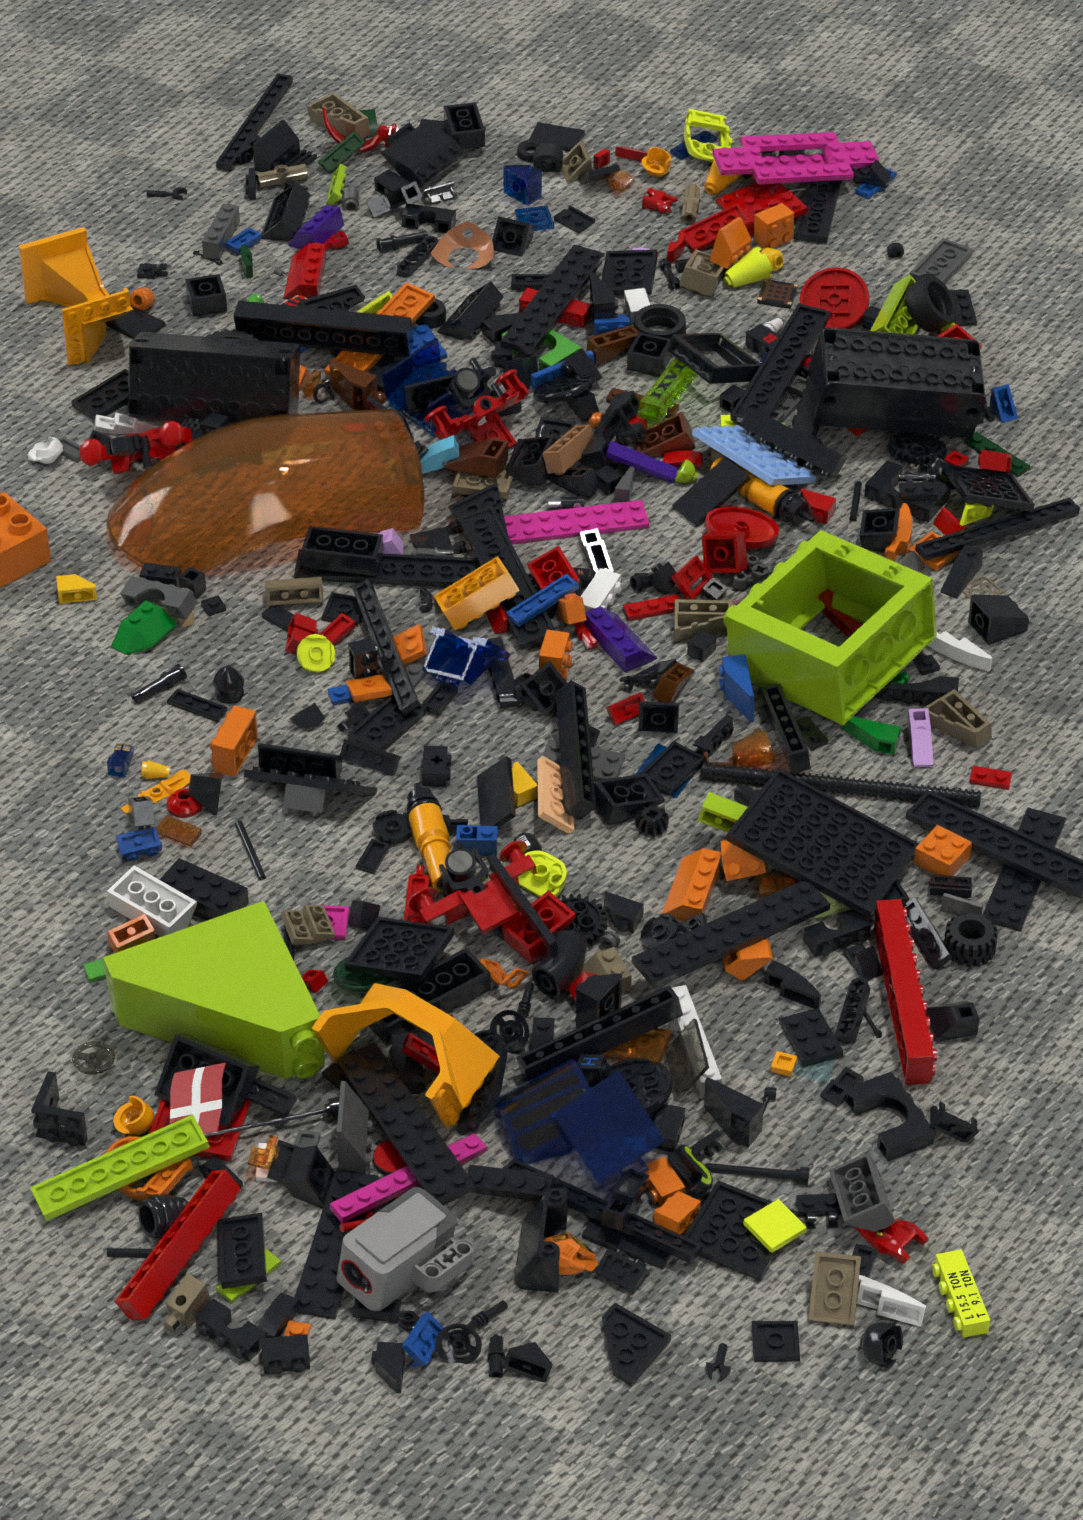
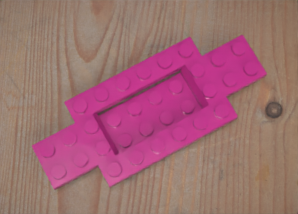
M835 132L740 137L741 147L713 149L712 152L721 175L750 174L757 184L853 180L854 173L852 169L871 168L875 159L880 162L871 141L840 143ZM822 149L821 154L762 157L760 153L764 151Z

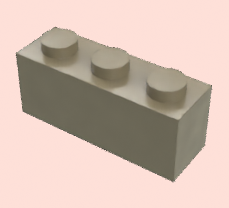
M322 577L265 581L267 606L324 602Z

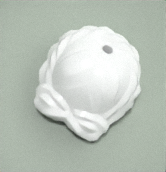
M49 436L47 442L35 444L28 453V460L51 464L63 451V445L57 438Z

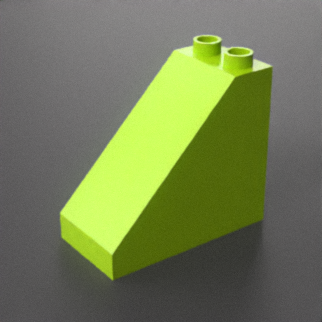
M265 901L103 957L110 1004L120 1026L171 1043L175 1034H188L260 1065L258 1071L284 1079L295 1075L299 1078H308L316 1074L320 1067L325 1066L324 1049L312 1029L320 1014Z

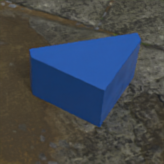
M1009 384L992 388L989 407L992 408L998 419L1002 423L1018 419Z

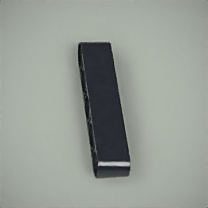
M502 637L483 639L482 649L483 651L485 650L486 663H489L488 670L490 676L493 677L492 683L494 689H496V697L498 702H500V709L519 706L520 702L515 697L514 676Z

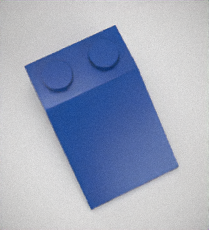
M744 654L722 657V665H719L720 677H723V679H719L720 690H724L725 697L750 722H754V695L746 656Z

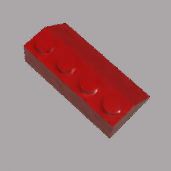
M308 243L292 256L283 299H291L296 295L306 298L319 296L326 264V244Z

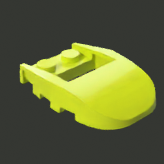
M688 109L683 136L687 151L691 156L713 162V149L731 148L733 142L729 136V126L725 125L726 116ZM690 126L720 131V146L691 140Z
M543 851L527 852L525 856L530 855L536 865L537 874L533 875L531 871H528L518 876L519 886L538 897L549 890L558 898L566 883L567 870L564 863Z

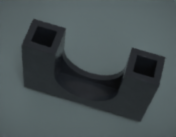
M887 460L865 483L864 496L871 501L875 500L882 503L886 507L901 509L903 503H906L913 517L929 523L950 499L951 486L937 480L933 481L937 484V500H900V493L894 487L899 483L898 474H902L903 466Z
M892 1071L846 1088L845 1102L855 1116L875 1108L888 1107L899 1111L905 1117L906 1121L903 1124L878 1134L877 1147L887 1161L934 1143L935 1129L930 1127V1123L926 1120L922 1109L915 1105L911 1094L905 1091L901 1080L896 1078Z

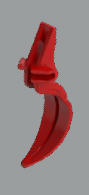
M323 107L325 126L330 136L339 144L346 136L338 132L330 123L326 107ZM395 123L392 126H379L375 135L371 139L366 140V144L357 152L373 150L382 141L385 142V147H389L390 144L386 139L399 130V127Z

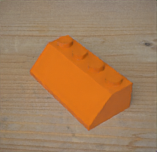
M702 848L682 858L662 914H671L680 921H687L700 913L705 915L722 868L721 852Z

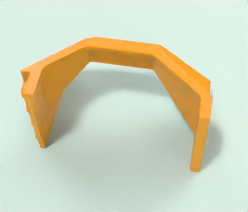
M84 227L19 245L26 303L46 300L67 306V308L62 309L67 355L66 363L68 366L80 364L84 361L89 364L107 335L105 322L121 318L133 310L130 305L129 290L123 288V291L111 295L106 291L91 254L87 240V231Z
M374 983L360 1004L323 1011L312 1029L329 1059L336 1064L337 1060L342 1058L362 1028L393 1013L432 1035L440 1065V1073L426 1092L425 1097L430 1099L446 1129L456 1124L460 1112L470 1104L473 1094L481 1088L485 1077L494 1069L496 1061L500 1057L454 1017L405 989Z

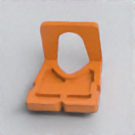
M484 958L480 960L483 966L491 973V979L498 985L515 988L530 974L526 970L515 968L507 975L498 962ZM517 975H520L514 983L511 981Z

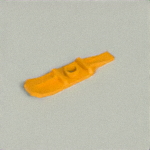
M179 770L169 779L160 781L159 784L146 791H141L138 797L148 796L153 800L154 804L170 796L178 789L189 786L191 775L186 770ZM128 804L121 807L125 814L129 813Z

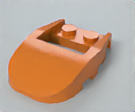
M129 1136L121 1138L114 1142L105 1153L141 1137ZM191 1159L181 1160L157 1171L143 1188H132L137 1183L135 1181L117 1190L139 1201H143L153 1194L168 1195L186 1172L193 1170Z

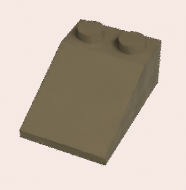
M695 249L685 265L679 285L687 290L698 291L701 295L712 296L725 268L711 262V254Z

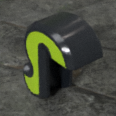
M680 1145L668 1155L669 1165L689 1185L685 1192L686 1195L698 1199L711 1189L713 1185L712 1175L708 1168L694 1157V1151L690 1147Z

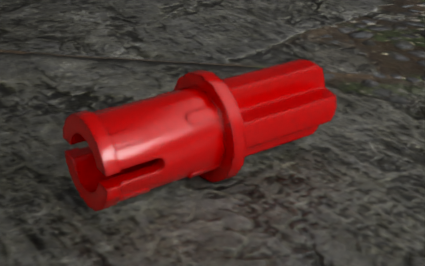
M582 621L572 624L576 626L575 632L578 634V639L583 641L588 649H595L598 642L592 635L591 629L587 628Z

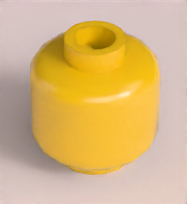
M764 248L761 251V254L765 253L768 257L773 271H777L783 266L784 257L780 250Z

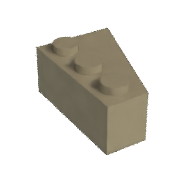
M675 599L674 642L691 639L700 629L710 634L727 631L723 620L726 611L732 606V601Z
M955 689L924 707L928 708L931 726L972 747L978 748L992 739L991 723Z

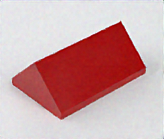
M559 545L526 564L541 590L565 574H568L578 584L580 582Z

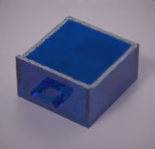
M619 1070L552 1113L549 1117L594 1188L618 1173L623 1178L625 1173L622 1170L637 1160L642 1168L638 1172L645 1173L649 1169L642 1157L665 1142V1139Z

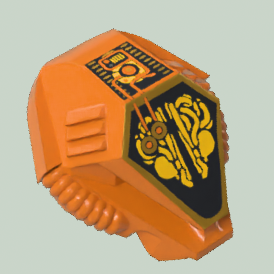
M567 1232L544 1240L554 1242L560 1248L559 1274L572 1275L585 1269L592 1272L598 1265L595 1252L573 1234Z

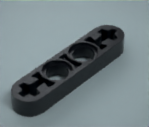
M435 236L425 237L398 264L397 275L403 278L411 276L431 256V252L438 243V238Z
M864 977L852 980L847 991L836 1029L838 1039L843 1044L853 1042L859 1032L871 990L867 979ZM854 1001H860L855 1005H851ZM850 1016H856L852 1020H847Z

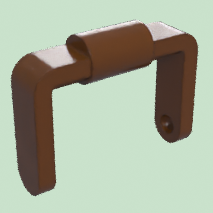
M704 752V762L708 765L709 763L713 765L717 763L719 766L725 764L727 767L728 765L734 767V765L738 764L736 753H732L733 763L709 762L708 753Z

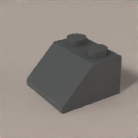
M286 784L283 808H289V813L300 814V810L308 811V815L320 817V813H326L333 790Z

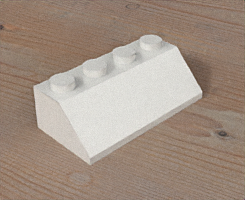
M133 866L107 890L109 905L112 909L131 920L146 914L155 930V934L160 937L187 928L197 906V901L136 866Z

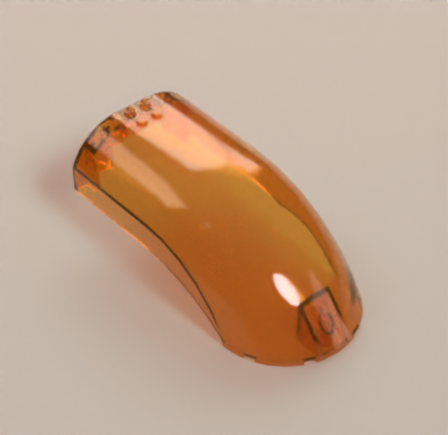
M393 409L297 413L251 418L217 428L189 441L148 469L124 491L109 510L107 517L108 535L118 551L125 552L127 559L142 568L146 562L181 567L182 573L188 567L206 573L221 563L247 551L272 543L306 537L309 526L366 533L381 532L391 528L395 531L416 529L421 526L425 501L421 462L416 446L403 420Z

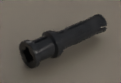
M424 230L399 237L391 235L390 238H377V249L380 253L391 249L397 250L401 246L421 242L425 236H428V233Z
M176 664L172 670L161 673L160 678L131 693L132 700L136 698L134 702L139 704L165 687L171 688L179 680L187 679V674L180 664Z

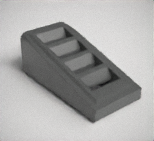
M630 466L614 490V501H630L635 481L634 467Z

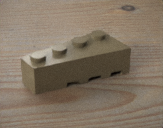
M335 92L307 105L310 121L326 128L323 118V107H326L330 123L341 134L349 136L355 130L362 139L371 134L368 117Z

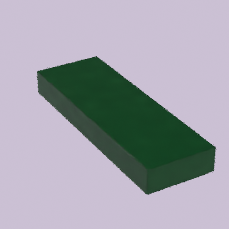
M354 130L322 157L318 164L330 174L338 168L340 163L343 164L362 148L366 142Z

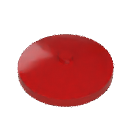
M736 506L719 507L711 510L706 515L704 525L707 533L710 531H745L747 549L768 547L777 541L779 526L771 517L753 509Z

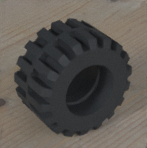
M966 912V914L959 913L957 917L953 916L951 921L947 923L944 943L953 957L951 960L953 962L958 960L959 965L966 963L967 967H971V964H975V967H978L980 962L985 965L988 963V959L991 961L996 952L998 938L997 926L993 925L994 922L991 919L988 920L987 916H981L976 912L975 914H971V912Z

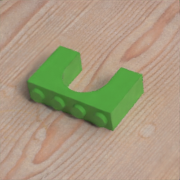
M552 329L542 344L552 347L553 350L539 358V371L565 361L581 350V347ZM513 350V354H514V355L519 352V351Z

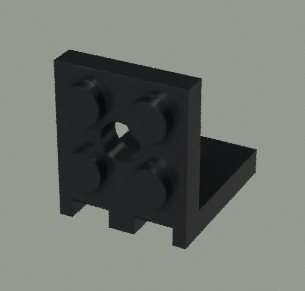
M48 1071L31 1110L32 1113L36 1114L33 1120V1126L38 1128L35 1137L47 1139L53 1143L60 1141L71 1146H85L88 1140L85 1113L56 1108L60 1100L56 1072Z

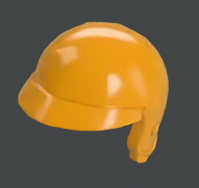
M651 147L641 163L649 175L652 177H662L671 168V155L664 149Z
M129 1096V1103L122 1105L116 1111L113 1123L115 1128L121 1133L141 1135L151 1128L154 1121V1112L149 1104L142 1101L139 1097Z

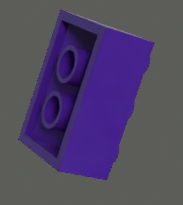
M324 206L309 222L304 224L288 245L302 249L308 243L324 244L344 226L340 207Z

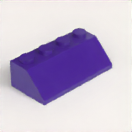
M601 606L585 612L587 620L584 621V625L591 629L592 635L598 644L625 673L658 659L616 613Z

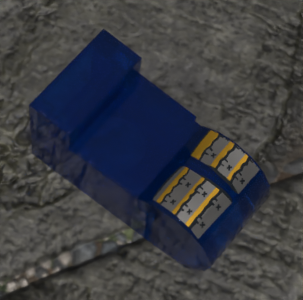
M116 744L114 753L107 761L108 775L126 777L134 755L133 745ZM116 766L121 767L122 772H115L113 769Z

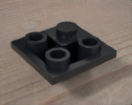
M962 1001L927 1007V1013L925 1014L930 1018V1027L936 1042L978 1034L979 1015L973 1002Z

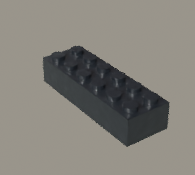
M465 948L434 964L422 982L405 979L392 987L405 989L443 1012L448 1013L490 991L491 973ZM394 1013L368 1025L385 1045L392 1043V1034L411 1033L414 1031V1028H417Z

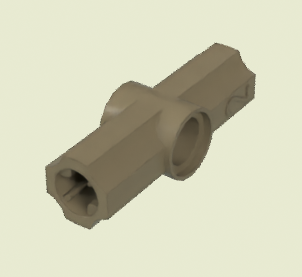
M305 164L291 167L278 165L272 171L256 174L259 188L273 185L286 186L284 183L288 179L298 181L308 178Z
M696 184L687 186L682 197L681 221L685 224L696 222L700 204V188Z

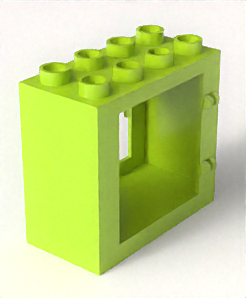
M820 530L809 541L801 542L796 553L785 563H778L772 574L761 584H755L749 591L748 596L737 606L732 605L728 608L723 620L724 625L727 627L729 642L727 653L730 656L745 654L751 683L762 688L780 684L787 700L844 725L937 637L933 578ZM826 589L834 592L833 608L863 623L840 647L801 630L825 608V604L817 596Z

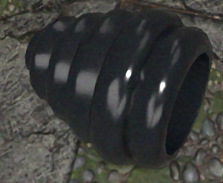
M153 1194L143 1200L139 1205L138 1217L144 1233L152 1238H162L189 1201L183 1197L166 1194Z

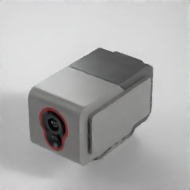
M414 1187L343 1237L336 1279L343 1288L371 1311H381L416 1285L429 1293L440 1289L470 1266L474 1246L466 1239L456 1241L453 1238L457 1221L456 1216L427 1191Z

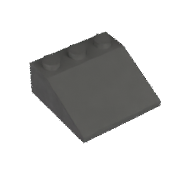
M341 1081L337 1124L339 1169L366 1174V1166L371 1164V1153H367V1149H372V1136H368V1134L373 1132V1119H369V1110L346 1081Z

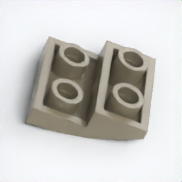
M305 905L303 910H283L281 914L292 945L318 943L335 937V932L323 905Z

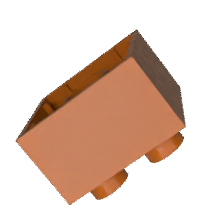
M5 492L0 493L1 588L51 562L47 528Z

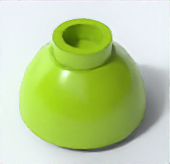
M688 459L679 468L675 482L681 484L695 482L698 473L693 463Z

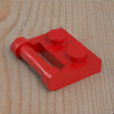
M696 555L682 566L671 579L684 595V600H696V597L701 593V589L712 578V575ZM702 577V582L692 591L689 587Z

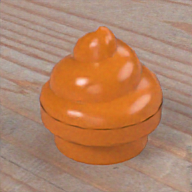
M593 413L588 425L596 429L604 413Z

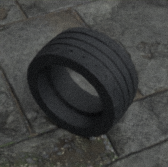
M927 276L907 288L905 302L908 311L921 329L927 332H934L955 319L957 311L952 294L947 286L937 277Z
M653 304L645 306L636 313L633 327L641 333L671 339L674 334H686V319L683 312L674 306ZM652 326H666L672 329L654 331L648 328Z

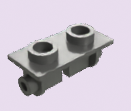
M445 182L436 187L426 188L423 190V197L421 199H424L426 205L441 202L440 196L443 201L454 199L457 196V191L453 190L454 182Z

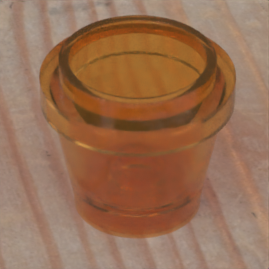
M760 728L754 729L753 733L731 744L733 753H736L739 768L740 766H743V768L768 767L775 760L769 737L766 731H762Z

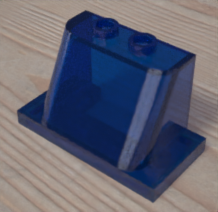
M432 626L430 634L435 636L422 671L434 676V679L439 682L448 681L450 684L458 687L460 684L472 686L496 658L508 661L510 653L488 639L476 636L472 640L461 638L446 629Z

